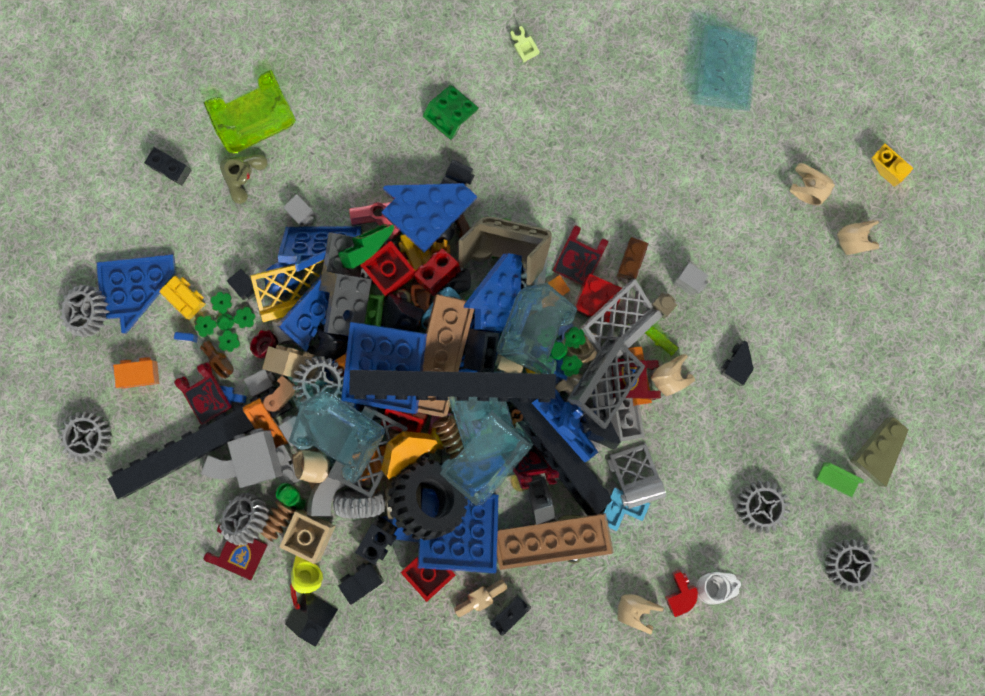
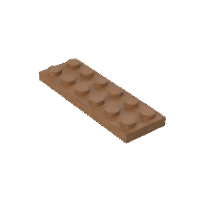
M440 294L435 295L426 331L427 339L423 371H459L474 309L464 308L466 300ZM428 396V400H419L418 412L447 418L452 397H448L447 401L436 400V396Z
M606 513L537 525L532 524L500 529L497 534V558L500 570L614 553Z

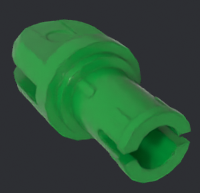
M282 483L277 487L275 495L284 505L294 506L297 510L304 508L306 502L300 497V492L289 483Z

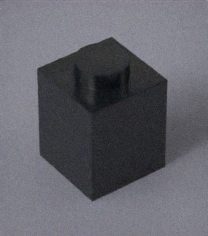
M243 269L238 270L227 280L229 285L243 300H250L255 296L251 278Z

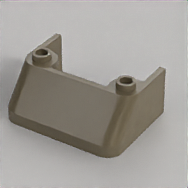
M491 216L483 217L459 239V266L463 268L471 259L476 262H485L491 256L500 258L503 254L508 253L521 255L522 263L524 264L523 270L527 273L526 284L531 285L543 271L551 244L552 233L547 229Z

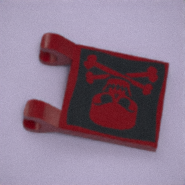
M575 225L556 262L553 272L582 285L586 275H593L609 241L603 238L597 250L576 240L581 227Z
M208 362L197 366L198 372L204 379L189 387L188 379L185 376L174 381L176 387L182 391L201 425L231 408L230 403L213 376Z
M534 444L500 449L501 455L517 476L522 489L530 487L528 482L532 481L531 475L545 473L549 484L557 483L555 478L559 477L558 471L550 467Z

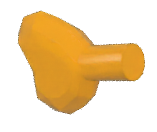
M432 427L430 435L437 441V444L429 451L430 453H435L437 449L442 450L445 448L442 445L444 441L439 440L442 434H436V430L439 427Z

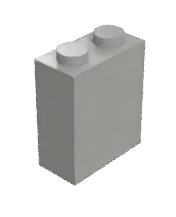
M263 428L251 431L252 435L240 434L234 436L233 441L227 442L240 488L283 476L271 430L263 431Z

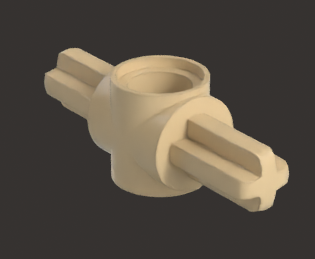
M501 579L487 588L482 585L478 590L470 592L468 594L469 599L454 607L456 615L462 617L474 609L479 612L493 603L495 596L508 589L506 583Z

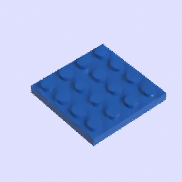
M350 322L341 401L412 414L418 413L419 400H416V396H408L407 400H396L395 396L387 395V399H375V395H367V399H354V395H349L350 370L423 371L427 334Z
M422 488L421 510L426 515L435 518L439 510L437 494L433 489ZM473 493L465 497L468 499V505L464 507L467 511L465 516L462 517L461 524L455 527L454 531L435 539H419L417 568L495 574L497 570L499 495Z

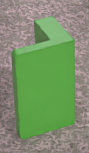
M828 462L823 463L816 478L817 481L849 497L853 496L859 483H864V479Z

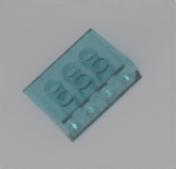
M705 25L701 35L694 105L750 111L758 38L726 27Z

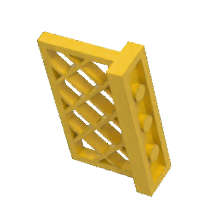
M295 264L250 275L262 322L284 317L302 297L298 294L302 285L311 287V285L305 282L309 274L312 273L317 277L321 276L312 271L316 264L305 268L307 272L302 280L294 276L296 271ZM282 272L288 275L283 285L274 280L278 273ZM264 277L269 280L264 290L257 286L256 279ZM291 278L300 282L295 291L286 287ZM272 283L281 287L276 296L267 292ZM284 289L292 293L288 301L279 299ZM265 294L274 299L271 305L262 307L261 300Z

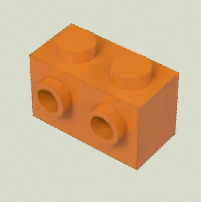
M151 357L139 358V362L121 360L120 364L113 365L116 388L125 389L160 384L157 361L151 360Z

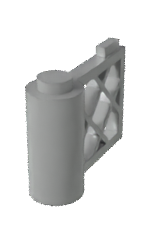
M646 444L610 455V460H607L611 472L615 471L623 495H620L623 506L631 509L666 497L663 483L659 478ZM644 450L646 457L643 462L634 458L637 452ZM623 457L629 461L626 467L623 468L617 465L615 459ZM631 462L641 465L637 474L628 470ZM645 467L652 470L654 476L645 478L640 474ZM625 473L635 477L633 483L624 484L623 477Z

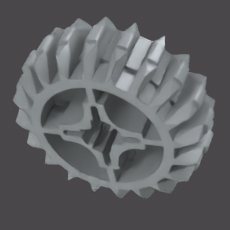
M80 285L68 290V295H63L65 301L60 302L63 306L59 310L62 312L59 318L64 320L62 325L66 327V331L71 332L75 336L86 337L100 332V328L105 327L103 321L108 320L105 316L106 313H109L106 310L109 304L104 302L106 297L102 295V291L97 290L93 286Z
M320 356L319 361L317 357H312V363L309 359H306V366L299 364V368L302 371L294 372L296 375H299L298 379H292L293 382H298V385L292 387L293 390H299L295 396H302L300 402L305 403L307 401L306 407L309 408L313 405L316 410L320 406L322 409H326L327 404L332 407L334 405L332 399L338 402L340 399L337 394L342 395L340 387H343L341 380H344V376H339V374L343 372V369L336 370L339 364L337 362L332 364L331 358L325 361L324 356ZM318 367L312 378H306L312 369ZM324 368L329 370L333 377V381H329L326 378V372H324ZM316 380H320L327 384H322L321 386L311 383V381L316 382ZM305 384L313 388L314 398L307 393ZM328 387H332L330 393L327 396L321 398V395H323L324 390Z
M84 411L82 414L81 412H76L75 417L69 416L70 422H63L66 427L59 429L63 432V435H59L58 439H63L59 446H65L62 452L68 453L67 458H74V462L81 460L82 463H87L88 460L95 462V457L101 459V453H107V449L104 446H111V443L106 441L107 439H112L111 435H107V432H110L112 429L105 428L108 422L102 421L103 416L99 415L96 417L95 412L90 414L88 411ZM88 421L95 427L86 429L80 423ZM74 430L75 438L72 440V433ZM98 434V442L96 444L94 438ZM84 445L86 448H89L90 452L82 453L76 447Z
M758 481L757 486L755 483H750L752 490L745 487L744 491L747 494H739L740 497L744 498L743 501H737V504L742 505V508H737V511L744 513L739 518H746L743 524L747 526L751 523L749 529L752 531L756 527L758 533H761L763 529L765 533H769L770 528L772 531H777L775 524L782 527L783 524L780 520H788L787 517L783 516L784 513H790V510L785 509V506H789L790 502H784L788 496L786 494L781 495L783 489H777V484L773 483L770 487V481H765L764 486L762 481ZM760 491H768L775 498L765 500ZM755 496V506L749 510L750 500ZM761 503L768 504L766 511L759 510ZM778 504L777 513L772 519V509ZM762 514L767 522L759 523L752 516Z
M353 488L339 491L333 497L334 512L342 518L362 519L375 517L385 510V494L378 489H375L371 498Z
M241 493L240 496L235 495L234 500H229L230 504L225 506V511L221 513L223 518L219 520L221 522L219 528L222 531L221 534L228 542L239 546H246L248 543H253L254 538L259 539V533L263 532V527L267 525L265 521L269 518L267 515L269 510L266 507L267 504L257 495L252 493Z
M844 539L843 545L840 542L836 543L838 549L830 548L833 555H826L828 558H831V561H826L825 565L831 568L825 571L826 573H833L829 576V580H835V586H840V589L844 591L848 589L849 592H853L855 588L856 591L860 592L861 586L865 589L868 588L867 582L874 583L871 577L878 576L877 573H874V569H879V566L874 565L878 558L872 557L875 555V551H869L870 545H864L861 540L856 542V539H851L849 542L847 539ZM852 550H858L865 559L857 560ZM844 554V561L838 564L840 557ZM850 562L858 563L855 564L854 569L848 568L849 564H851ZM866 567L864 574L860 576L861 569ZM840 571H847L853 581H846L841 576Z

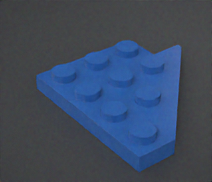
M463 183L386 185L383 187V190L394 200L382 211V215L425 253L477 199V196Z
M285 227L278 253V263H295L296 271H301L325 259L329 232L356 237L362 234V227Z
M503 254L464 304V308L475 309L476 330L519 333L521 255Z
M174 255L97 262L98 287L102 291V295L106 297L104 302L109 304L106 307L109 313H106L105 317L107 319L120 318L122 334L128 333L159 296V291L176 275Z

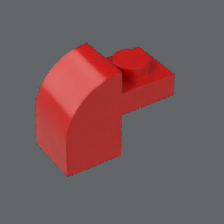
M680 570L672 572L679 591L665 597L674 617L689 612L695 606L698 598L696 586L688 587L687 585L690 584L688 577L685 573L682 574Z

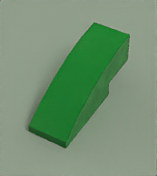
M383 224L352 238L354 246L338 253L342 266L353 269L372 257L388 240L395 229L394 225Z

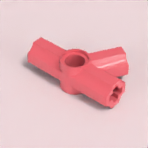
M377 202L369 206L350 208L349 213L352 226L376 222L379 226L383 224L393 225L383 215L380 217L374 215L377 209L384 210L391 202ZM395 226V229L389 237L390 240L397 237L401 233V231Z

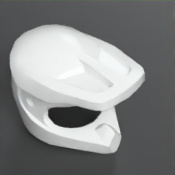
M713 572L705 574L698 580L696 585L698 597L707 604L724 603L739 594L741 582L737 580L734 574Z

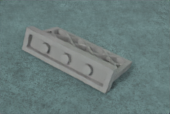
M632 279L582 325L581 329L598 353L601 349V338L613 337L614 326L620 327L618 337L624 341L623 345L628 349L662 317V314L659 310H654L636 279ZM632 287L636 291L635 299L629 298V291ZM619 299H623L622 311L616 310ZM628 300L635 301L633 312H627ZM639 302H642L646 307L642 314L638 313ZM606 311L611 312L609 323L603 322ZM616 312L622 313L621 324H614ZM627 314L633 315L632 324L629 326L626 325ZM593 323L598 324L597 335H593L589 329ZM603 324L609 325L608 337L601 336ZM621 350L617 353V359L623 354Z

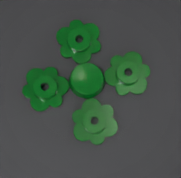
M218 292L217 296L211 297L210 302L213 304L212 309L219 311L222 315L218 317L217 322L212 320L211 316H205V318L203 316L198 317L195 330L198 331L201 337H206L208 334L212 335L214 333L213 329L218 326L221 330H224L223 336L218 338L220 350L233 352L234 348L240 346V341L238 340V335L236 333L232 334L229 330L233 327L234 322L239 324V327L242 329L253 327V320L256 318V315L252 313L249 307H245L243 310L238 309L237 315L234 318L229 314H225L228 308L232 307L230 302L232 298L228 293Z
M550 326L547 329H541L537 342L542 344L543 348L550 346L552 356L542 354L540 358L535 359L533 363L536 367L535 372L549 374L555 368L553 365L554 359H563L561 370L564 371L567 377L579 374V369L582 368L583 362L576 355L571 357L566 355L568 352L567 347L573 346L577 349L586 342L583 330L572 327L565 334L566 341L564 344L556 341L559 335L555 332L554 327Z

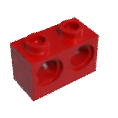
M442 248L439 252H435L426 264L421 265L414 275L417 282L429 294L435 296L461 272L459 263ZM447 263L446 266L440 267L441 264ZM428 276H433V278L426 280Z

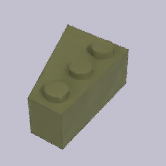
M894 417L886 418L850 461L877 485L887 487L909 429Z

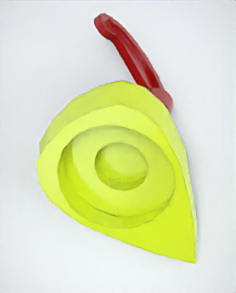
M298 556L294 558L290 583L291 598L296 610L300 608L297 603L296 591L298 593L316 591L321 587L323 573L316 564Z

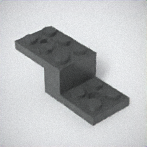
M330 232L328 234L319 289L320 291L330 292L324 332L349 336L350 322L363 324L365 322L372 279L360 277L362 269L360 265L353 269L342 266L338 253L354 246L352 240L354 237ZM348 310L349 318L344 320L343 313Z

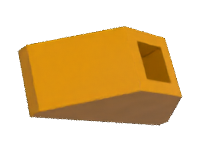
M402 431L387 442L381 468L382 472L388 479L399 475L402 469L415 463L422 454L431 451L434 445L437 444V441L430 434Z

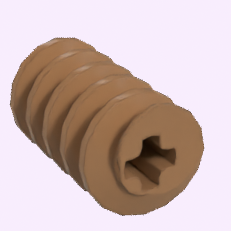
M455 416L442 417L432 424L433 428L439 427L436 430V434H442L439 440L444 441L443 447H448L446 453L451 454L450 459L462 457L469 451L470 443L467 442L466 436L463 435L464 432L460 429V424Z
M276 501L275 503L278 508H270L273 514L267 513L269 517L268 521H265L267 525L263 527V532H260V534L272 542V538L278 539L277 532L282 533L284 531L282 526L287 527L289 525L287 520L291 521L292 514L298 511L294 506H286L282 502Z

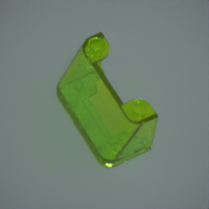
M272 69L258 77L257 82L260 88L229 103H225L220 97H213L203 102L217 136L229 153H238L295 124V116Z

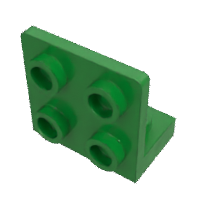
M449 85L429 102L422 117L452 140L460 126L476 113L479 107L454 86Z

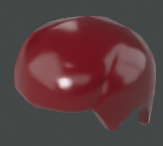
M260 330L259 334L254 336L250 342V351L255 357L265 359L268 346L276 348L278 340L270 330Z

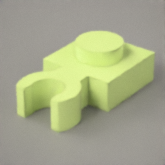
M520 26L519 31L521 34L516 36L511 31L510 36L513 41L517 42L514 44V48L524 63L538 55L540 51L531 36L525 38V30Z

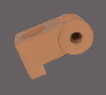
M284 375L277 380L281 385L273 394L268 395L264 399L263 404L268 411L276 412L281 410L298 391L293 390L292 387L295 384Z

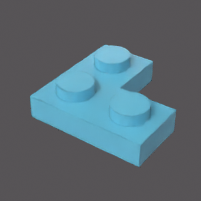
M614 488L610 495L612 501L605 507L603 514L606 513L609 528L617 531L624 514L643 521L650 503L628 509L627 506H623L620 498L623 492Z

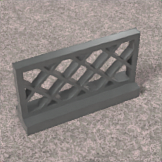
M620 337L607 338L568 397L572 404H577L603 429H606L645 368V365L623 345L624 341ZM619 350L623 352L624 361L618 362L617 360ZM633 362L637 369L633 374H630L629 363ZM618 364H624L625 375L619 376ZM613 365L614 376L607 377V369ZM619 378H625L626 380L624 389H620ZM614 379L615 390L609 391L608 380ZM599 381H603L604 392L597 393V384ZM615 393L616 401L613 405H610L609 394ZM599 395H604L605 406H598ZM589 397H593V408H588L585 405ZM600 409H605L606 417L603 421L599 417Z
M366 405L328 477L338 480L371 498L384 473L382 470L372 473L370 462L380 460L382 465L384 456L381 455L379 445L392 440L388 430L389 427L397 426L402 431H407L408 427L375 410L372 406ZM374 415L382 418L383 427L373 429L371 421ZM385 429L388 440L378 443L375 432ZM372 433L375 444L364 447L363 436ZM376 446L379 457L368 460L365 449ZM363 451L366 461L355 464L353 459L354 453ZM367 464L370 474L359 478L356 467ZM353 468L356 479L349 481L342 477L345 470ZM371 477L373 483L371 490L364 489L360 480Z

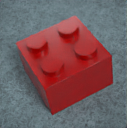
M392 241L360 265L386 298L389 293L393 294L411 280L416 273Z
M588 274L585 277L572 311L591 318L622 287ZM621 299L617 301L616 309ZM610 311L604 313L603 322H610Z
M418 556L400 572L426 602L457 574L453 570L417 568Z

